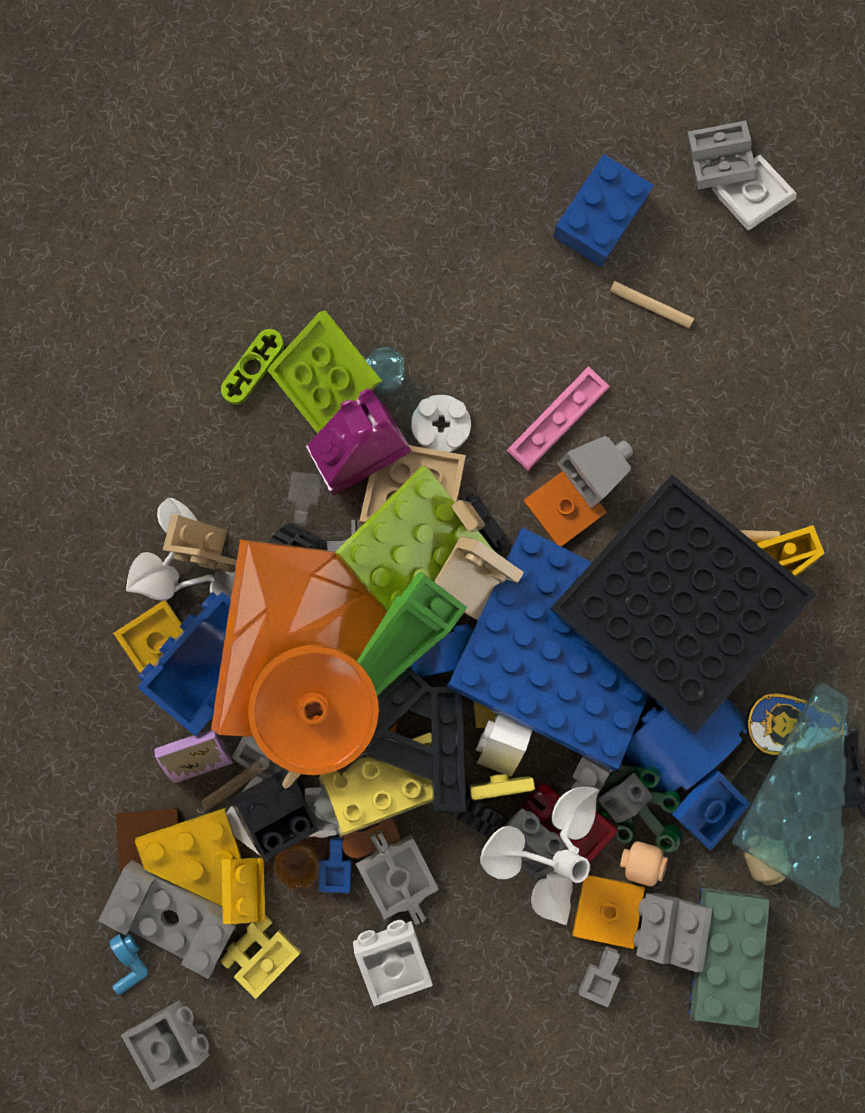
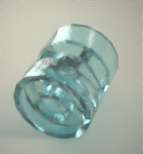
M381 347L370 353L366 361L382 380L374 390L382 394L396 392L405 381L403 357L398 351L390 347Z

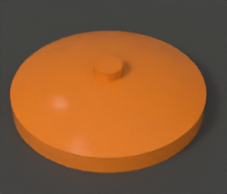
M323 645L296 647L281 653L271 660L258 675L250 694L248 706L250 729L262 752L280 767L305 775L331 773L347 766L359 757L374 735L379 712L377 694L366 670L359 662L345 652Z

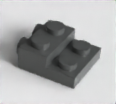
M522 808L512 815L503 827L512 826L523 833L525 837L523 851L552 860L558 851L568 850L561 837L544 828L540 824L539 818L532 812L525 811ZM521 857V868L535 881L554 871L552 866Z

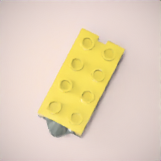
M431 732L412 740L431 747ZM365 756L343 777L337 771L320 774L318 782L321 791L317 797L314 811L321 820L335 824L339 838L433 803L432 782Z

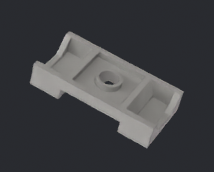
M133 860L124 867L98 920L124 935L131 931L183 959L181 965L209 979L214 971L218 959L237 925L223 924V907L144 870L143 865ZM166 910L176 912L179 922H168L165 919L164 912Z

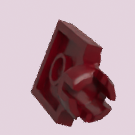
M542 782L533 789L535 791L533 793L534 797L530 794L527 795L522 803V808L535 814L539 818L540 824L549 832H554L560 836L562 830L553 825L552 814L557 801L562 795ZM596 810L595 819L589 832L580 839L574 840L569 838V840L575 847L579 848L577 855L586 858L590 863L618 832V828Z

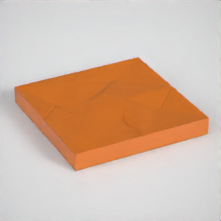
M240 539L211 730L218 735L253 737L248 717L250 694L260 672L271 660L281 653L305 645H323L343 651L356 661L362 654L386 615V611L336 555L335 551ZM397 723L389 731L396 733Z

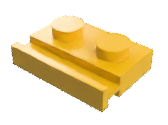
M262 858L222 860L223 924L265 921L264 861Z

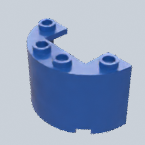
M212 592L201 604V607L204 609L196 617L191 613L179 626L183 630L176 639L169 637L161 646L159 651L162 655L154 665L149 663L137 676L141 680L137 688L194 736H197L211 720L214 713L231 599L223 592L218 595Z
M727 697L697 733L693 735L662 707L659 710L654 707L642 717L641 720L644 724L634 729L622 760L628 765L643 768L653 766L660 771V781L655 787L648 789L667 792L675 791L680 787L687 790L722 762L742 741L739 733L741 731L745 734L747 733L746 718ZM646 773V777L649 780H655L652 774Z

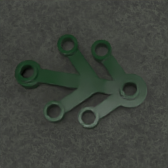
M622 760L619 769L616 771L612 770L601 790V795L614 788V784L615 786L620 785L631 774H635L645 787L653 788L660 781L661 773L653 766L643 768L624 764ZM646 773L652 774L655 780H649L646 777ZM648 789L653 796L649 803L661 805L662 809L666 812H674L681 804V797L675 791L662 792ZM666 798L673 799L675 805L667 803ZM598 802L596 810L606 819L610 818V814L604 812L601 809V803ZM646 804L638 814L656 835L657 846L664 852L676 851L683 841L681 830L674 825H664L649 805ZM633 817L620 822L615 837L622 843H628L632 840L636 832L633 826ZM626 829L630 835L624 836L620 830ZM663 838L670 839L672 844L666 843Z

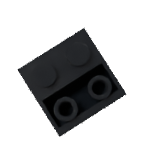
M284 769L229 799L242 827L264 862L319 831L296 780L290 787L286 789L283 787L282 783L288 774Z

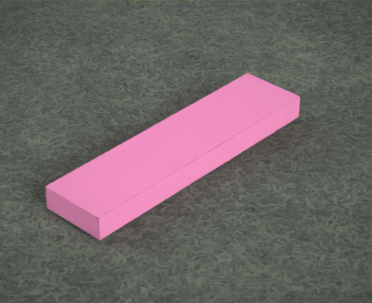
M588 366L506 452L525 470L529 471L610 386Z

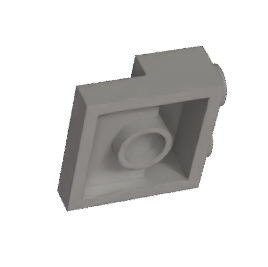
M646 893V898L641 900L638 908L639 915L642 916L641 929L636 931L633 940L634 946L638 948L636 956L661 964L670 963L694 972H703L713 908L661 893Z
M180 1000L160 1010L149 1019L128 1029L121 1035L151 1091L198 1067L210 1056L207 1038L203 1034L197 1033L192 1024L194 1020L192 1011L187 1006H182Z

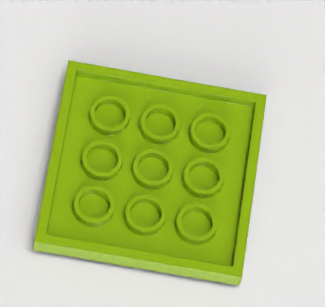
M421 466L335 552L386 613L397 595L401 597L419 571L432 581H435L461 536L479 540L492 549L478 530L476 532H469L451 507L455 501L431 471L424 466Z

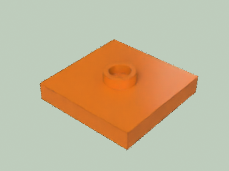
M563 471L523 500L524 504L553 542L561 547L607 513L600 502L593 508H590Z

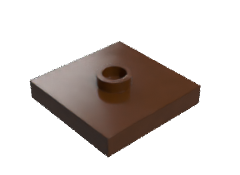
M179 808L116 814L120 875L124 867L131 860L143 865L135 839L179 824Z

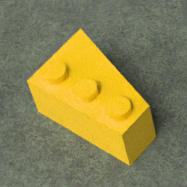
M814 525L756 543L795 577L813 565L824 554Z

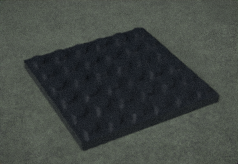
M671 475L553 604L550 611L690 733L695 735L817 594L674 475Z

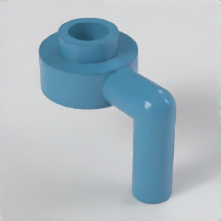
M119 933L109 941L119 961L132 969V972L112 985L118 996L148 974L147 967L137 955V951L140 948L136 940L130 934L125 936L122 933Z

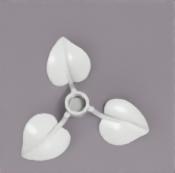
M168 497L158 507V521L166 533L172 514L197 521L193 513L184 504L173 498ZM149 552L141 553L136 557L129 570L126 591L139 593L155 600H168L179 589L206 581L212 582L210 593L214 592L218 595L223 592L230 599L232 596L235 572L216 570L215 576L209 574L178 583L179 574L177 570L172 566H168L173 560L174 553H170L164 562L155 554Z
M594 787L574 788L563 794L557 801L552 814V823L556 828L562 830L560 837L568 847V850L558 851L552 860L523 851L525 846L523 833L515 827L506 826L494 832L482 849L480 863L484 871L497 879L512 878L521 869V857L554 867V871L546 875L547 878H543L536 883L531 896V904L533 910L539 916L567 925L571 908L572 881L575 883L584 881L590 871L588 860L577 855L579 848L575 847L569 838L574 840L580 839L591 829L595 819L596 799L599 789Z

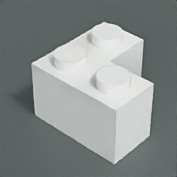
M491 710V712L496 713L494 722L488 720L484 733H482L476 751L481 752L477 764L503 774H508L511 777L526 751L532 730Z

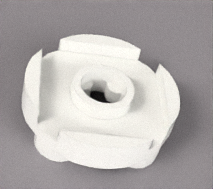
M434 395L423 399L412 417L413 436L423 448L452 453L465 443L471 429L470 415L464 403L448 395ZM439 417H444L445 422L450 423V427L444 428V432L440 433L438 428L432 425V422L438 421Z

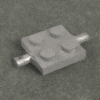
M376 830L380 842L374 832H372L370 838L377 851L356 863L384 920L397 912L408 910L415 925L420 924L415 913L424 922L426 917L419 904L425 897L438 891L439 888L412 835L410 834L395 843L388 844L382 830Z

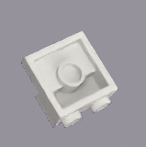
M403 920L394 921L388 925L387 930L376 934L373 930H368L361 933L357 938L358 940L353 941L354 954L374 1006L433 986L412 921L405 923Z

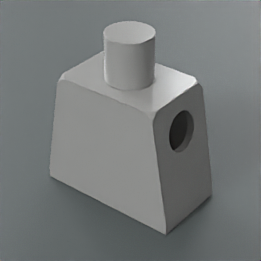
M603 436L570 450L557 464L589 507L593 508L631 470V466L626 459L633 455V450L626 441H621L614 445L609 437Z

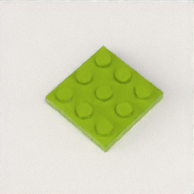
M326 310L319 312L267 369L317 434L337 413L341 403L348 399L351 401L357 400L360 397V392L367 388L373 390L382 381Z

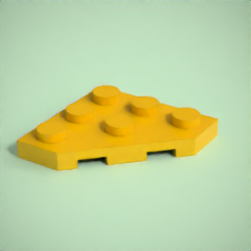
M225 808L135 839L144 870L222 906V860L242 859Z

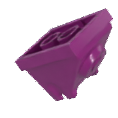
M369 388L360 392V397L357 400L351 401L348 399L341 403L337 413L306 446L333 496L412 452L384 402L381 403Z

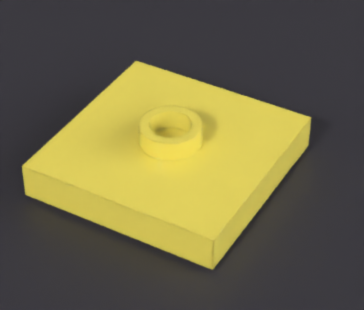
M508 774L490 776L489 782L469 785L470 796L474 800L530 792L535 789L533 778L529 775L509 778Z

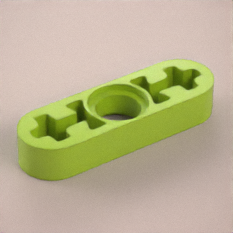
M266 329L260 332L223 381L221 393L228 403L239 405L245 402L267 373L268 367L281 354L284 348V341L279 332L273 329ZM275 337L277 347L275 349L272 347L267 349L264 354L269 359L264 361L262 356L254 353V351L258 349L261 353L265 348L263 340L265 338L271 340ZM250 360H257L261 363V369L255 375H249L245 372V364ZM239 372L246 380L252 381L249 385L245 381L241 384L239 389L242 394L240 396L235 394L229 397L231 392L228 387L230 385L235 387L241 381L240 377L236 376Z

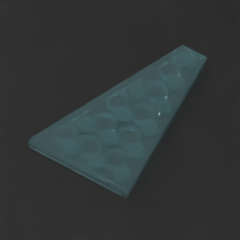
M819 682L744 818L732 844L829 905L839 908L841 904V899H839V876H842L841 855L843 854L844 827H841L842 805H845L843 786L846 780L844 735H847L845 718L848 713V698L824 682Z

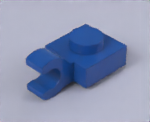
M331 836L330 858H321L319 892L350 893L352 860L343 859L342 844L344 837Z

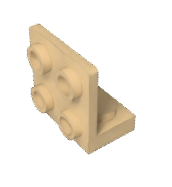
M171 515L163 550L174 553L173 559L187 563L194 562L200 567L231 573L236 568L237 560L221 556L227 530L180 515Z
M461 536L434 582L467 606L464 613L478 620L494 587L500 582L504 583L505 580L518 583L524 572L479 540Z

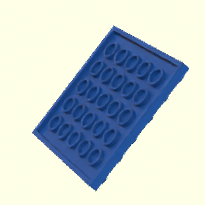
M522 527L506 560L524 573L518 583L505 580L504 583L500 582L494 587L448 682L447 688L616 771L622 762L648 695L550 611L553 604L592 562Z

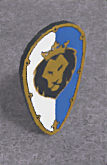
M778 693L764 694L756 699L749 708L745 721L747 735L752 745L760 752L770 755H789L818 749L831 743L842 733L840 722L825 709L805 700Z

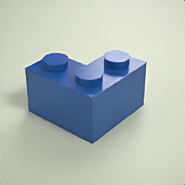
M471 624L453 627L454 632L448 633L409 667L420 677L454 671L473 631Z

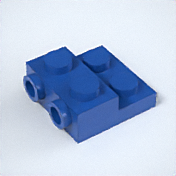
M714 768L702 778L672 815L697 841L711 851L749 807L750 803Z

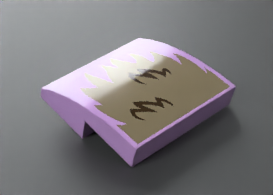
M211 729L199 733L197 736L193 735L154 749L157 762L168 778L174 783L233 763L223 739L220 740L217 733Z

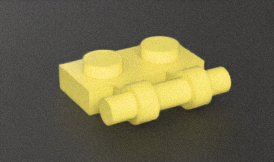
M266 915L265 921L252 922L246 928L247 932L237 942H232L226 948L227 953L220 959V962L226 968H229L235 961L242 967L235 974L234 978L255 999L301 952L280 930L271 938L264 932L272 924V921ZM257 941L262 948L250 958L245 951Z

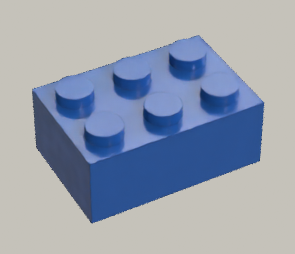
M603 154L557 223L553 237L595 264L603 267L648 199L654 185Z

